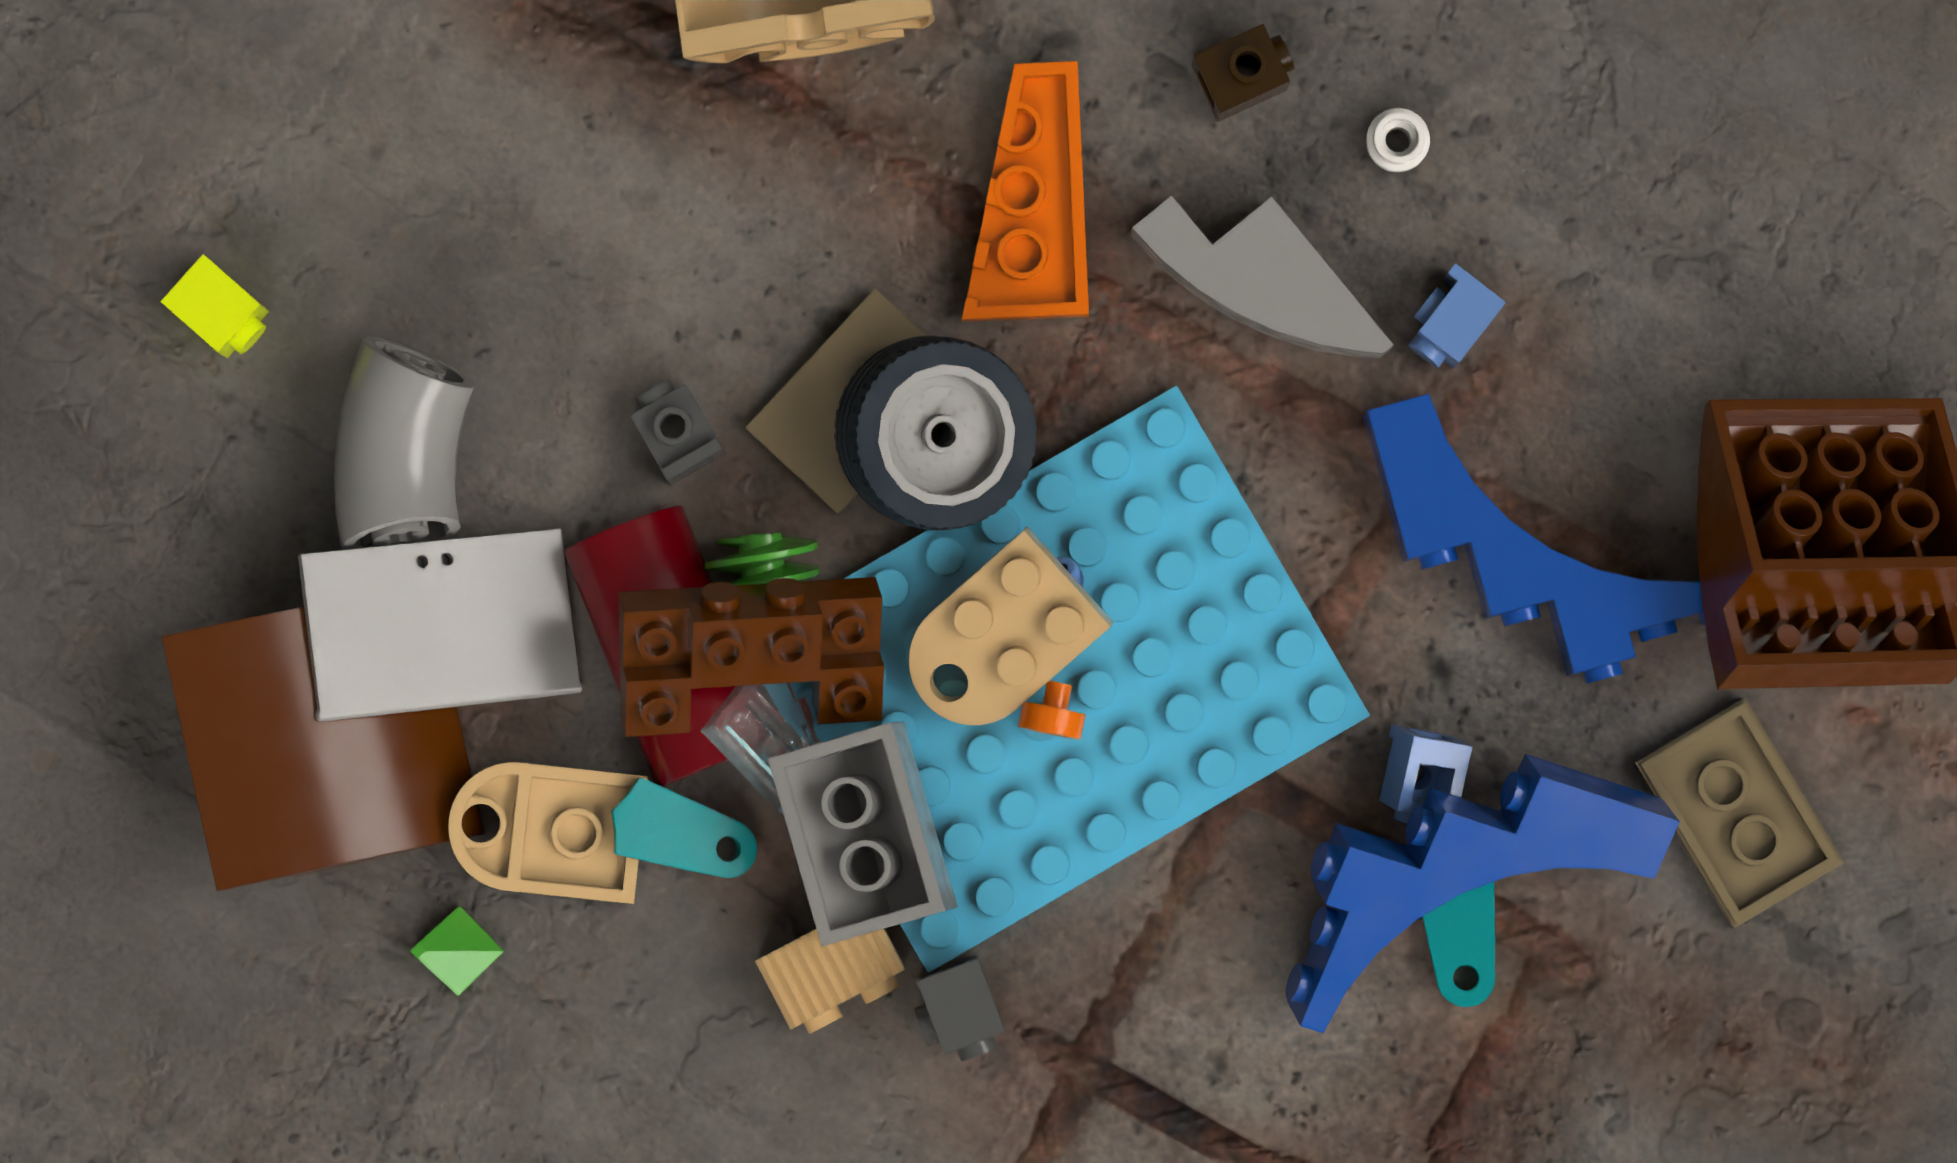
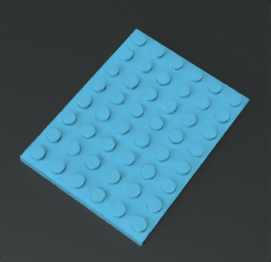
M1178 386L1171 388L1030 470L1026 480L1022 482L1020 490L1007 502L1006 506L994 515H990L983 521L963 528L938 531L927 530L844 578L876 577L882 595L880 654L884 663L882 721L818 725L812 706L813 681L761 684L798 749L886 723L904 721L958 906L900 924L928 973L1370 716ZM1027 526L1055 558L1067 557L1077 563L1079 570L1084 576L1083 589L1113 621L1108 630L1049 680L1072 685L1067 710L1086 715L1081 740L1019 728L1018 722L1022 705L1005 718L989 724L964 725L952 722L938 715L925 704L917 693L911 679L909 670L911 641L925 617ZM944 664L935 669L933 676L934 684L942 694L956 697L967 691L968 679L960 667L953 664ZM1046 684L1025 702L1042 705Z

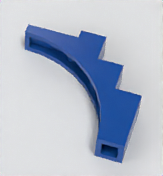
M1429 394L1367 410L1362 416L1403 563L1419 559L1421 570L1459 560L1456 548L1465 546L1484 618L1488 619L1501 615L1503 626L1506 627L1541 617L1538 605L1546 603L1567 676L1583 672L1585 682L1588 684L1623 674L1620 661L1636 657L1630 632L1638 631L1641 642L1677 633L1675 620L1695 614L1700 615L1702 626L1705 625L1700 581L1642 580L1598 570L1550 549L1510 521L1469 476L1446 439Z
M1524 754L1517 772H1511L1503 784L1500 794V810L1430 788L1423 807H1416L1408 820L1405 833L1406 845L1336 823L1329 841H1323L1318 846L1311 864L1312 881L1327 907L1321 906L1313 918L1310 929V941L1312 943L1303 964L1297 963L1290 972L1286 984L1287 1002L1301 1027L1324 1033L1346 991L1381 949L1418 918L1464 892L1508 876L1555 868L1611 869L1655 879L1680 821L1660 797Z

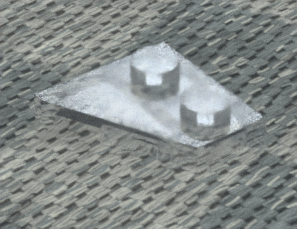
M790 683L736 686L700 730L783 817L784 814L768 758L822 743L816 736L814 730L815 720L806 697L796 699Z

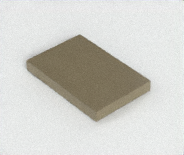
M876 289L866 297L745 427L757 441L838 516L859 495L849 483L842 470L835 446L834 433H836V427L834 425L836 411L839 409V400L842 397L843 390L848 386L849 380L856 370L876 352L904 339L926 336Z
M1745 698L1738 700L1633 763L1651 795L1662 798L1680 821L1675 835L1731 928L1738 927L1844 863Z

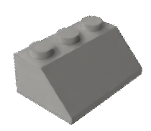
M904 721L886 723L768 758L821 946L958 907Z

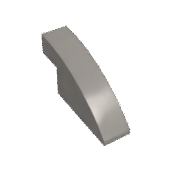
M1172 195L1132 227L1130 236L1161 269L1194 296L1241 324L1272 338L1311 350L1356 358L1380 359L1393 346L1389 338L1273 197H1270L1213 245Z

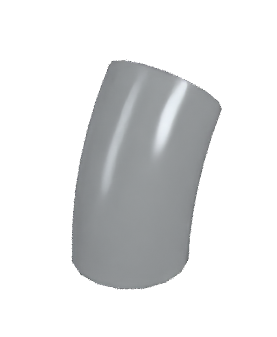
M366 336L362 339L350 371L341 406L335 447L334 491L336 520L342 550L448 540L455 536L461 528L456 489L457 455L465 414L476 385L459 370L434 357L379 337Z

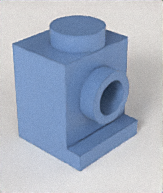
M1456 263L1442 280L1452 289L1448 294L1438 287L1433 291L1414 316L1423 326L1408 344L1419 357L1436 368H1439L1445 362L1454 369L1506 303Z
M1391 724L1388 737L1392 738L1393 741L1379 801L1395 810L1394 819L1408 823L1414 809L1418 806L1423 807L1430 788L1461 798L1473 746L1450 734ZM1421 765L1423 775L1421 780L1416 783L1419 766Z

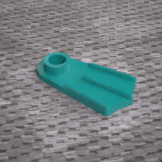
M644 778L636 779L624 798L611 810L614 829L613 852L615 855L721 878L738 877L748 871L755 861L757 844L753 833L746 825ZM727 836L734 841L736 851L730 860L723 861L717 855L716 846L721 838Z
M1494 882L1464 892L1422 916L1438 990L1446 1001L1458 1007H1473L1484 1002L1490 996L1495 985ZM1466 966L1475 972L1477 980L1471 990H1461L1455 985L1453 975L1458 967Z

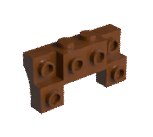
M876 577L815 581L778 578L763 584L733 585L727 582H713L704 587L618 592L621 668L620 717L625 737L690 733L691 689L813 681L812 706L818 725L882 721L884 663L880 654L882 595Z

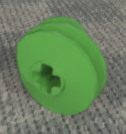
M782 532L717 538L716 544L738 548L739 553L705 563V570L740 574L741 579L727 582L733 585L763 584L778 578H790L801 581L820 574L818 565L784 561L786 558L816 550L818 548L817 540L782 535Z

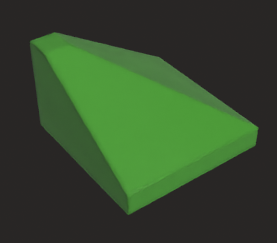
M460 905L414 946L410 952L459 996L504 950Z

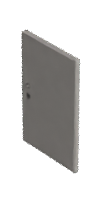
M561 529L298 555L317 704L315 717L318 722L575 694L582 691ZM442 554H445V555H447V556L449 557V559H450L449 564H448V559H447V557L444 556V555H442Z

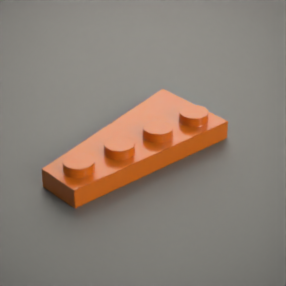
M1078 61L1014 64L962 322L1089 317Z

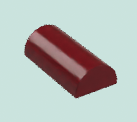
M679 505L627 521L578 542L564 551L620 694L621 668L618 592L704 587L709 583H713L709 571L705 570V561L683 506ZM754 685L691 689L690 733L636 736L654 783L662 787L776 743Z

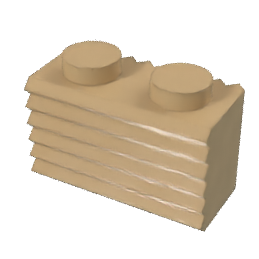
M885 928L826 946H821L817 929L755 961L790 1030L804 1024L809 1034L843 1017L837 1005L861 994L865 1004H868L900 987L894 975L906 969Z

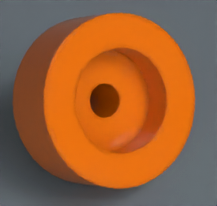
M1048 681L1042 705L1023 702L1018 727L1054 736L1081 740L1086 715L1067 710L1072 685Z

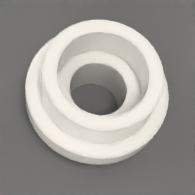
M1393 108L1380 113L1372 121L1366 134V147L1369 156L1379 167L1390 172H1405L1415 168L1426 156L1430 145L1429 130L1423 119L1416 113L1403 108ZM1394 130L1404 132L1409 139V147L1402 152L1390 150L1386 144V135Z

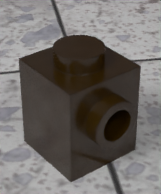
M1264 24L1194 55L1191 64L1217 122L1287 91L1290 83L1287 73L1295 69L1291 55L1282 37L1277 35L1270 38Z

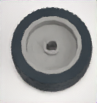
M935 335L904 339L883 348L868 358L850 378L848 386L844 388L842 397L839 400V409L836 411L834 425L836 427L834 439L836 451L839 455V463L849 483L869 506L889 519L912 527L936 531L952 530L973 525L987 519L990 515H994L1006 506L1007 502L1020 490L1022 482L1028 476L1029 469H1031L1033 464L1032 458L1035 457L1036 453L1035 446L1037 445L1036 415L1033 413V403L1017 374L1002 359L980 345L962 339ZM941 422L942 436L938 443L935 444L931 438V432L933 427Z

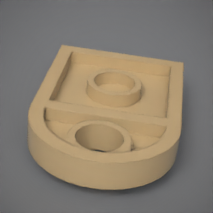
M1027 526L925 617L911 641L909 650L911 679L917 693L925 704L943 718L964 725L993 723L1005 718L1020 707L1023 702L1028 700L1108 630L1113 621ZM944 664H953L960 667L968 679L967 691L956 697L942 694L934 684L933 676L935 669Z
M518 762L501 763L487 767L472 776L460 788L451 805L448 818V835L452 851L459 864L470 876L480 883L495 889L634 904L639 860L614 854V829L611 810L624 798L636 779L644 778L648 780V776ZM476 804L490 806L499 817V829L496 835L486 842L472 841L464 834L462 829L464 813L468 808Z

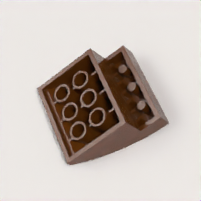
M1710 399L1705 405L1698 468L1697 533L1702 607L1717 690L1950 684L1957 677V449L1943 399Z
M304 607L161 636L217 891L231 890L289 876L307 875L450 842L448 818L451 805L460 788L472 777L457 707L318 722L315 717L317 704ZM479 804L468 808L462 817V829L468 838L485 834Z

